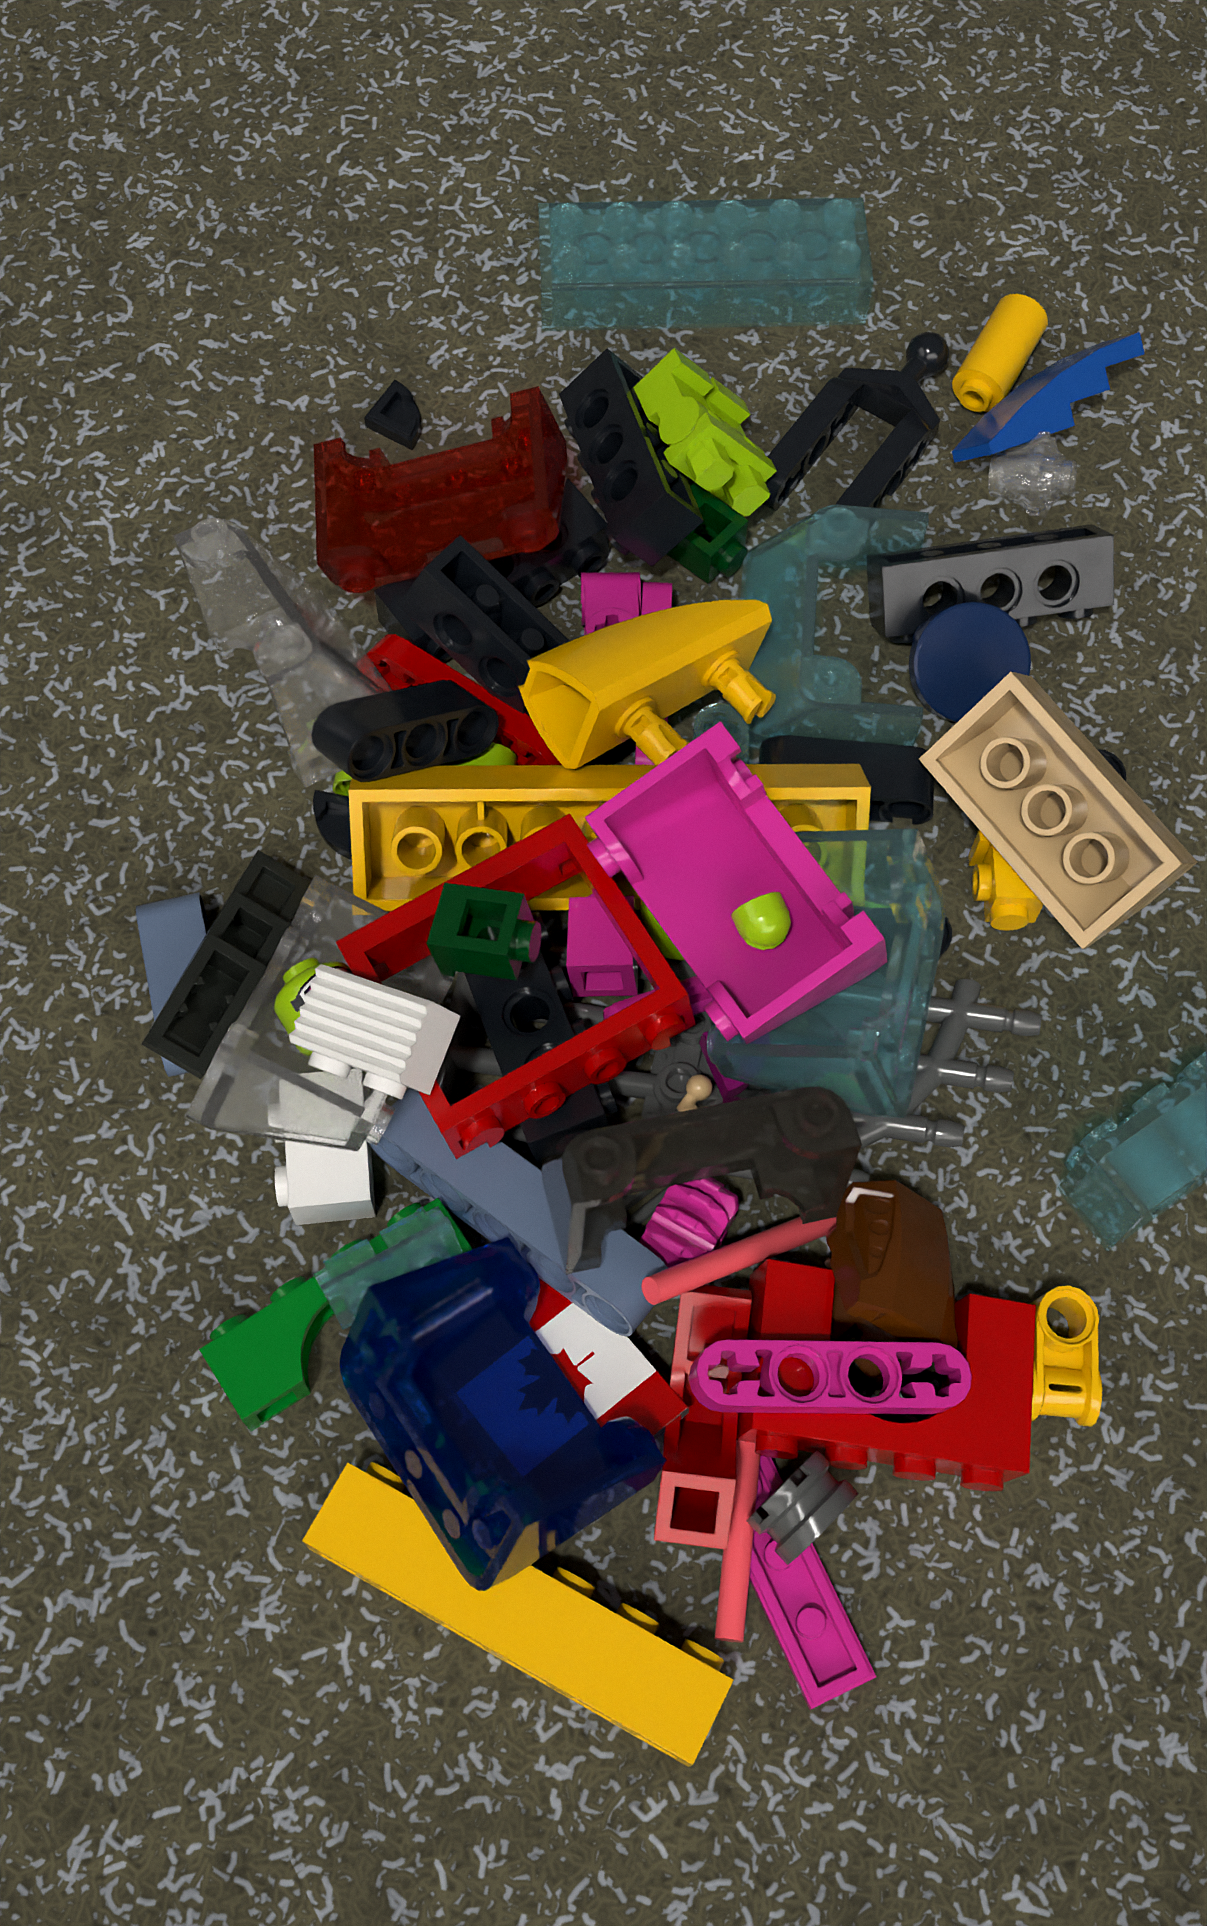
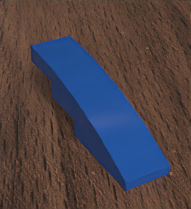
M1140 332L1101 342L1067 356L1021 383L989 410L953 449L954 463L991 455L1075 426L1070 403L1110 390L1105 367L1145 354Z

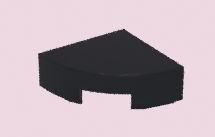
M394 380L364 417L365 427L410 450L414 449L421 433L419 409L411 391L402 383Z
M315 790L313 812L322 838L335 852L352 860L349 796Z

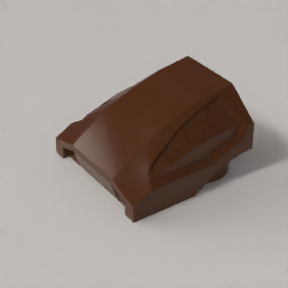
M896 1180L852 1182L834 1199L837 1226L826 1236L827 1244L832 1252L830 1265L845 1311L855 1318L858 1316L862 1317L902 1342L942 1343L950 1345L957 1350L955 1288L952 1278L949 1242L942 1210Z

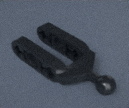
M919 333L911 339L906 349L907 363L901 371L844 368L838 377L830 379L767 456L772 460L777 472L765 482L770 496L763 504L774 511L780 508L854 415L858 407L895 426L890 435L839 498L824 524L822 538L849 552L881 511L878 508V504L886 494L889 496L894 494L921 459L927 446L937 434L940 418L918 383L924 376L936 375L945 368L949 360L947 341L938 333Z

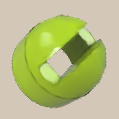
M771 892L756 897L738 907L731 914L739 935L749 946L759 950L774 949L785 940L791 925L789 910L780 892Z

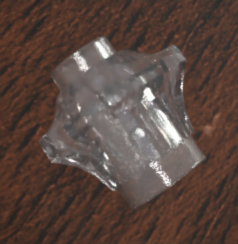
M1040 431L1030 442L1020 447L1010 448L1008 451H1000L993 454L989 468V494L991 497L1003 498L1006 501L1019 504L1030 516L1047 518L1050 508L1061 499L1062 495H1073L1077 478L1076 460H1066V457L1057 448L1056 438L1050 437V432Z

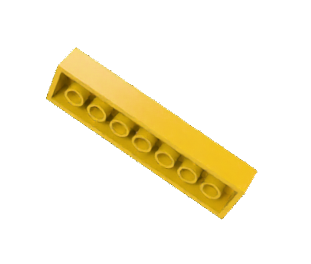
M745 764L752 775L756 774L763 783L768 798L839 892L846 893L853 903V908H864L871 786L861 765ZM562 765L432 766L371 782H359L352 778L348 792L354 912L392 911L568 814H571L588 842H591L597 836L585 817L651 771L656 765H583L577 769H566ZM619 871L612 876L613 880L624 896H634L636 910H640L641 898L623 873ZM580 873L527 901L530 911L569 910V897H588L593 893Z

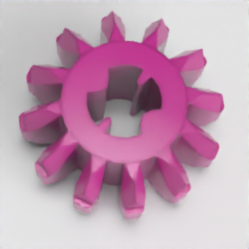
M692 1170L685 1171L676 1176L672 1185L667 1188L662 1200L656 1206L655 1212L647 1223L639 1243L659 1257L668 1268L719 1249L736 1218L735 1215L739 1209L738 1196L724 1188L725 1185L708 1175L702 1176Z

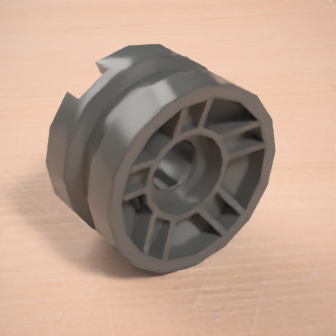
M818 1450L806 1459L746 1520L759 1535L767 1532L776 1541L775 1552L787 1565L815 1541L859 1494L846 1479L837 1481L828 1472L830 1462Z

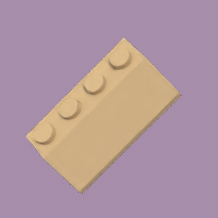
M1010 672L919 758L921 763L1082 949H1086L1146 907L1198 863L1032 676Z

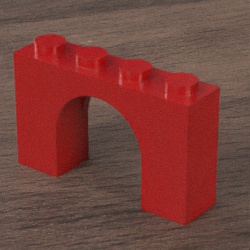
M767 1259L750 1274L749 1290L752 1293L747 1340L830 1341L835 1285L833 1271L831 1269ZM968 1294L955 1302V1329L958 1336L957 1350L961 1352L968 1362L972 1379L971 1388L965 1399L944 1412L926 1414L920 1421L913 1423L886 1421L872 1414L738 1413L736 1440L756 1443L755 1453L771 1458L794 1459L798 1457V1450L813 1453L818 1450L830 1462L829 1466L834 1468L863 1470L867 1468V1461L893 1465L892 1475L903 1479L930 1481L935 1480L936 1472L961 1476L960 1486L967 1489L1002 1491L1004 1482L1024 1476L1030 1472L1036 1305L976 1294ZM757 1357L759 1367L752 1372H743L742 1381L760 1380L761 1367L764 1360L762 1357ZM793 1357L784 1358L781 1361L777 1375L783 1389L793 1396L802 1397L809 1395L813 1388L814 1378L812 1370L807 1363ZM942 1375L940 1390L949 1385L948 1375ZM760 1384L757 1394L760 1397H764Z

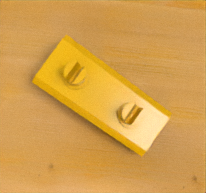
M756 599L700 602L644 614L599 629L528 660L530 670L525 684L518 686L523 702L540 736L566 769H577L630 738L658 766L690 743L687 739H683L664 718L711 691L719 690L723 694V698L742 716L747 724H751L755 714L762 718L772 707L776 700V694L772 690H768L748 671L772 622L769 606L767 603Z

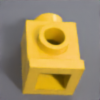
M979 830L968 856L969 866H974L972 875L974 901H984L985 922H990L993 928L1004 931L1017 930L1025 927L1028 923H1035L1044 904Z

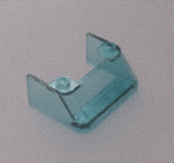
M829 505L759 543L747 552L743 561L740 600L756 599L767 603L772 617L771 625L748 671L768 690H772L776 694V700L762 718L755 714L751 724H747L742 716L732 707L731 730L740 744L751 750L759 751L761 743L769 737L794 735L914 746L923 719V707L862 702L861 677L851 663L838 657L814 655L818 566L867 570L866 555L921 548L929 522V512Z

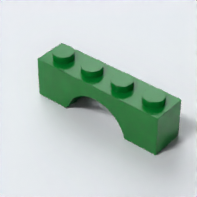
M436 1198L424 1207L420 1202L408 1205L388 1221L387 1227L389 1229L367 1243L363 1239H357L346 1244L329 1259L331 1266L309 1280L305 1276H300L286 1282L270 1296L272 1303L249 1318L245 1314L236 1315L212 1331L210 1334L211 1342L199 1350L250 1432L311 1393L308 1363L313 1343L323 1326L342 1309L364 1300L390 1299L405 1303L428 1317L485 1280L482 1262L439 1198Z

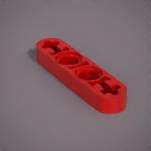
M387 634L365 654L363 661L368 675L386 692L440 680H452L495 709L499 718V727L493 743L510 748L518 758L517 765H562L540 736L529 715L519 712L494 697L479 684L396 634Z

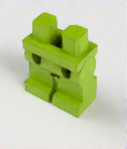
M673 348L633 387L648 420L659 427L661 440L669 445L664 451L668 463L744 517L749 516L769 498L770 492L765 482L777 470L772 460L765 456V452L758 445L746 437L741 427V423L751 415L745 401L714 377L710 379L706 371L676 348Z

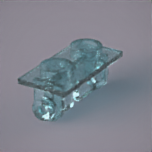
M438 1206L427 1212L423 1207H420L413 1214L381 1230L379 1233L388 1249L377 1255L368 1240L365 1239L334 1257H328L323 1260L325 1268L315 1272L313 1275L328 1300L342 1330L364 1318L378 1314L387 1305L425 1284L441 1279L450 1270L466 1262L448 1216L444 1217Z

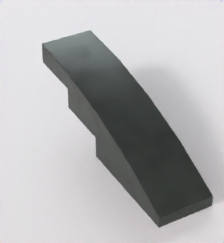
M258 850L220 910L141 1045L201 1079L264 974L267 963L289 928L291 919L312 883Z

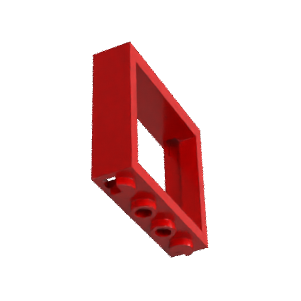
M571 814L560 818L444 883L524 893L526 900L529 901L580 873L655 989V992L451 1106L436 1080L430 1095L419 1092L456 1159L486 1142L491 1148L502 1139L507 1130L529 1118L538 1119L553 1113L561 1107L569 1095L591 1083L602 1084L610 1081L619 1075L631 1060L651 1049L662 1050L671 1046L670 1038L695 1025L688 993L613 878L607 875L588 848L587 844L589 842ZM444 883L336 941L353 975L382 984V981L431 955L426 943Z

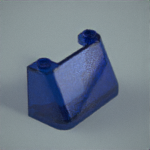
M509 1237L368 1286L340 1355V1372L351 1400L466 1582L478 1591H487L511 1579L647 1487L655 1480L667 1461L658 1449L651 1432L628 1416L617 1417L608 1421L602 1428L529 1324L537 1306L540 1281L534 1267L524 1260Z

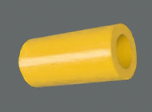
M1009 294L1000 299L952 381L954 394L965 408L974 412L984 411L987 413L1009 394L1048 325L1047 314L1037 301L1022 294Z

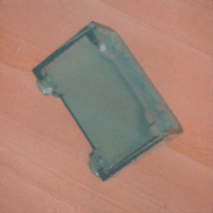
M918 829L795 832L839 892H845L852 901L854 917L864 910L885 938L888 962L864 979L747 1045L739 1034L727 1042L713 1023L707 1036L708 1057L716 1065L719 1072L728 1079L872 1117L904 1118L909 1110L944 933L945 905L941 886Z

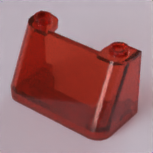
M539 386L510 393L511 414L509 419L505 421L503 416L491 419L492 439L390 464L381 448L369 450V458L356 457L347 453L346 444L341 437L313 444L317 565L327 578L347 592L364 593L377 586L418 577L423 568L459 535L486 560L520 552H536L556 539L560 528L568 473L567 445Z

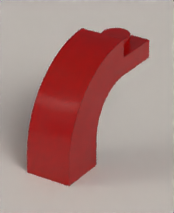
M703 1285L680 1295L669 1386L687 1405L689 1413L682 1419L680 1415L665 1426L655 1514V1541L725 1550L728 1548L736 1485L738 1413L709 1410L699 1403L691 1391L689 1375L691 1365L696 1357L713 1343L728 1339L747 1340L752 1293L750 1290ZM721 1358L720 1364L708 1371L709 1380L721 1382L724 1394H729L730 1388L742 1381L743 1372L730 1371L727 1366V1359Z

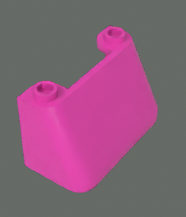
M720 721L587 815L585 819L597 836L587 846L610 878L619 871L623 873L711 995L713 1001L703 1008L728 1042L739 1034L747 1045L864 979L888 961L885 938L864 910L854 917L852 901L845 892H839L766 795L764 785L757 775H752L745 763L740 758L737 759L736 755L741 752V748ZM771 892H780L789 910L791 919L790 929L785 940L774 949L759 950L749 946L739 935L731 918L732 912L756 897Z

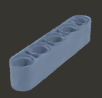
M408 1088L402 1100L398 1099L368 1131L366 1136L369 1144L389 1166L433 1199L439 1198L445 1208L612 1332L629 1337L655 1306L645 1299L641 1284L645 1277L668 1269L664 1262L652 1251L503 1142L499 1141L491 1148L486 1142L456 1159L419 1092Z

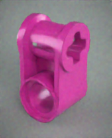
M640 572L581 573V626H584V635L641 616Z

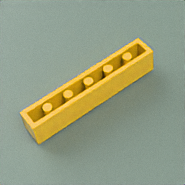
M347 1462L302 1540L309 1550L685 1766L690 1767L694 1764L734 1681L720 1672L724 1663L721 1657L688 1639H685L681 1649H678L655 1636L659 1623L641 1611L621 1603L616 1613L591 1600L590 1598L595 1588L575 1574L557 1567L553 1576L550 1577L527 1564L532 1554L531 1551L511 1538L494 1531L488 1542L465 1529L464 1527L469 1517L445 1501L432 1496L428 1505L424 1506L402 1493L407 1482L388 1469L370 1462L364 1472Z

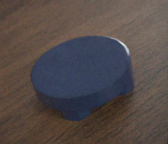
M980 602L951 605L938 611L926 622H923L916 628L913 635V643L909 655V674L912 686L922 706L928 712L945 720L957 723L1010 672L1028 676L1030 674L1031 654L1023 630L1008 613L993 605Z

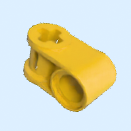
M1069 1285L1058 1286L1029 1303L1036 1305L1031 1421H1035L1039 1415L1074 1418L1078 1425L1092 1427L1097 1422L1102 1404V1380L1099 1372L1098 1310L1091 1297L1081 1289ZM1048 1308L1059 1311L1067 1320L1069 1327L1067 1338L1060 1337L1051 1330L1046 1317Z

